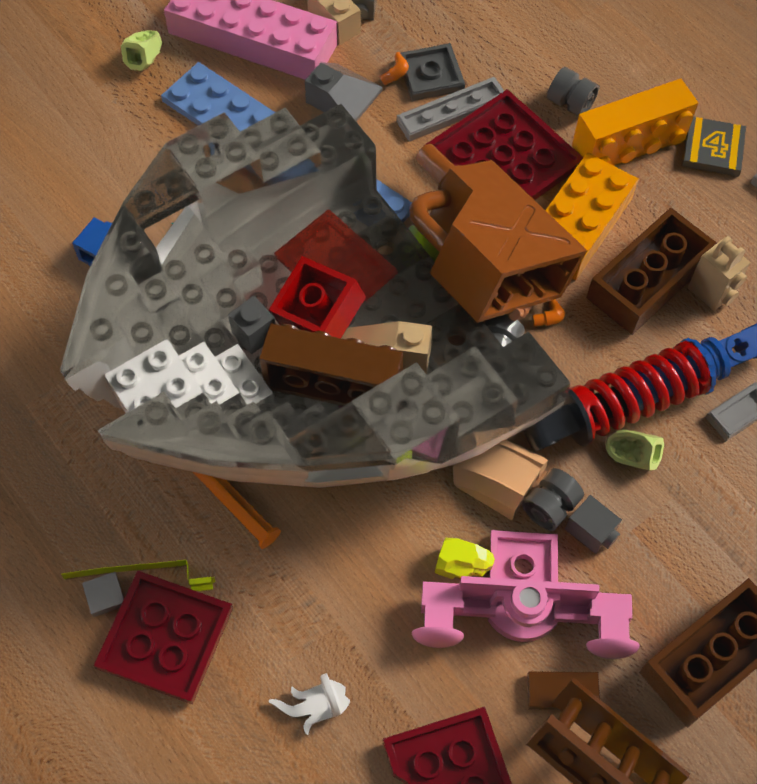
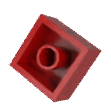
M301 256L268 310L275 317L279 325L290 324L300 330L309 332L323 331L332 337L342 338L366 296L356 279Z

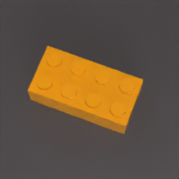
M682 78L580 113L571 147L582 157L588 152L613 166L619 163H628L636 157L644 154H653L661 148L669 145H678L683 142L687 137L699 103Z
M588 152L545 210L587 250L572 277L575 281L631 202L639 180L635 176Z

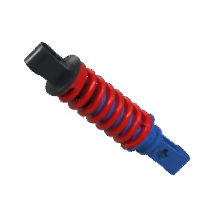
M757 323L719 341L714 337H708L699 343L695 339L685 338L680 343H677L673 349L666 348L661 350L658 355H648L643 361L637 360L632 362L629 367H619L614 373L603 374L599 380L590 379L584 386L576 385L560 390V395L565 399L564 404L536 424L523 430L532 451L542 450L568 436H571L580 446L585 447L592 443L596 433L599 436H607L610 432V426L614 430H621L625 425V420L630 424H635L639 421L640 415L649 418L653 416L655 409L666 411L670 403L680 405L685 397L694 399L699 395L712 393L716 385V379H725L730 375L732 367L751 359H757Z

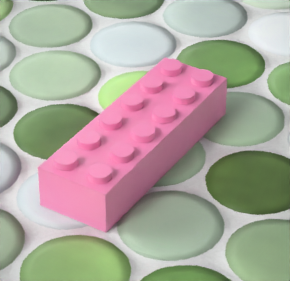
M170 0L164 9L169 34L302 79H306L320 62L327 63L338 45L337 21L273 0Z

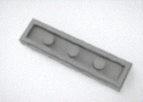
M492 77L397 115L396 122L410 142L459 122L504 92L496 78Z

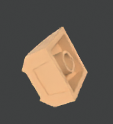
M503 440L484 453L453 465L454 485L510 520H513L535 481L539 480L543 474L548 460L522 446Z

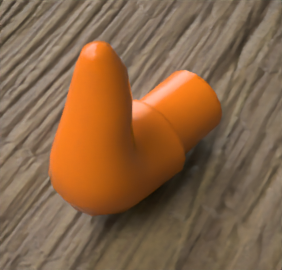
M400 52L395 54V66L380 76L384 85L397 81L408 71V62Z
M556 299L548 301L551 311L532 315L534 327L555 325L564 319L565 311Z

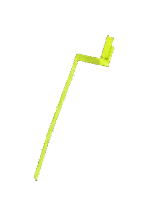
M186 559L61 573L63 579L112 572L187 565V580L192 590H213V583L216 582L215 577L211 576L189 579V565Z

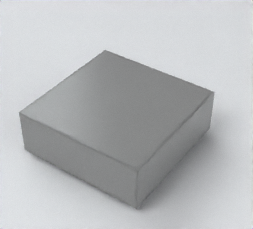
M116 572L82 583L93 617L121 607L124 596Z

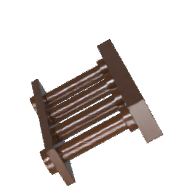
M575 678L566 685L552 702L554 706L562 711L560 717L557 719L551 714L526 744L573 784H635L630 780L633 771L648 784H683L690 775L689 772ZM574 722L591 736L588 743L584 742L570 730ZM603 746L621 760L617 768L600 755Z

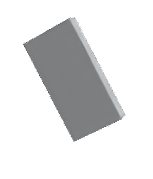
M756 382L707 414L706 419L725 441H728L757 421Z

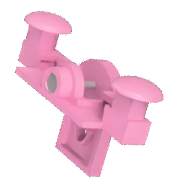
M491 530L490 552L493 553L495 560L492 569L489 570V578L461 576L460 584L423 582L421 613H425L424 627L412 631L414 640L424 646L447 648L460 643L464 638V634L461 631L453 629V615L488 617V622L498 633L518 642H531L541 639L550 633L558 622L598 624L599 639L591 640L586 644L587 649L596 656L607 659L626 658L635 654L640 647L638 642L629 638V623L632 620V595L599 593V585L558 582V534ZM519 559H526L532 564L533 570L527 574L520 573L516 570L514 562Z

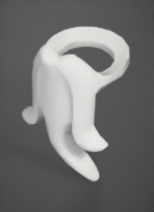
M327 673L320 676L321 685L304 692L291 687L293 697L298 700H306L300 704L291 706L277 699H270L268 702L291 717L310 716L303 725L304 732L308 735L313 724L341 715L350 704V700L345 696V686L329 680Z

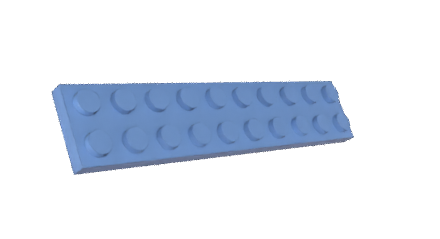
M200 62L195 64L161 95L162 102L248 160L317 141V139ZM368 174L373 193L394 218L395 232L410 216L409 206L412 202ZM363 208L351 214L359 215L362 212ZM374 212L352 223V225L362 234H366L385 223V221Z

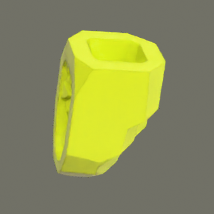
M445 538L438 557L435 573L450 579H461V576L482 577L492 569L495 559L493 553L479 545L458 538Z

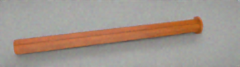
M192 472L259 541L258 546L261 549L268 547L278 538L281 530L278 527L273 528L228 480Z

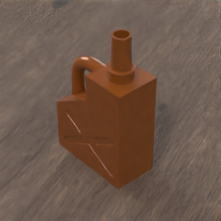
M427 144L423 146L416 155V162L438 183V190L426 192L415 197L409 206V213L416 229L439 251L430 274L477 323L511 313L516 308L524 309L562 297L587 250L493 160L455 166L434 145Z

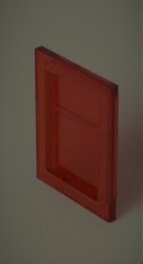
M329 209L274 252V257L290 272L293 271L301 256H304L356 279L366 296L363 303L398 274L396 268Z

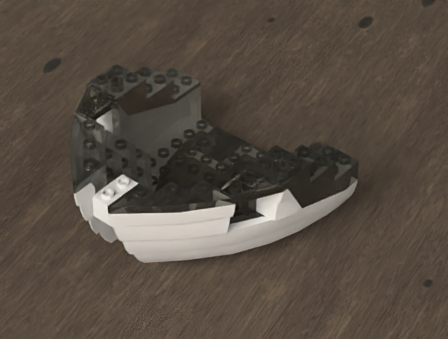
M342 104L302 125H299L288 110L283 108L242 131L237 129L224 112L165 143L123 201L87 272L60 368L64 379L75 391L80 388L90 398L97 401L105 399L114 407L123 409L126 413L97 430L102 440L112 450L121 451L128 456L149 461L150 463L226 480L317 488L402 479L455 465L480 455L499 442L527 429L558 410L566 401L571 383L529 331L503 347L483 321L477 323L430 274L435 263L434 260L377 191L376 145ZM184 208L158 246L155 247L144 229ZM382 246H389L393 249V252L384 255L380 254L377 250ZM301 256H304L357 280L366 298L348 328L397 321L431 325L432 340L427 374L416 362L345 406L272 391L264 382L259 361L262 348L251 354L231 333L228 314L252 296H255L268 310ZM453 335H459L465 339V342L462 345L455 346L448 341V338Z

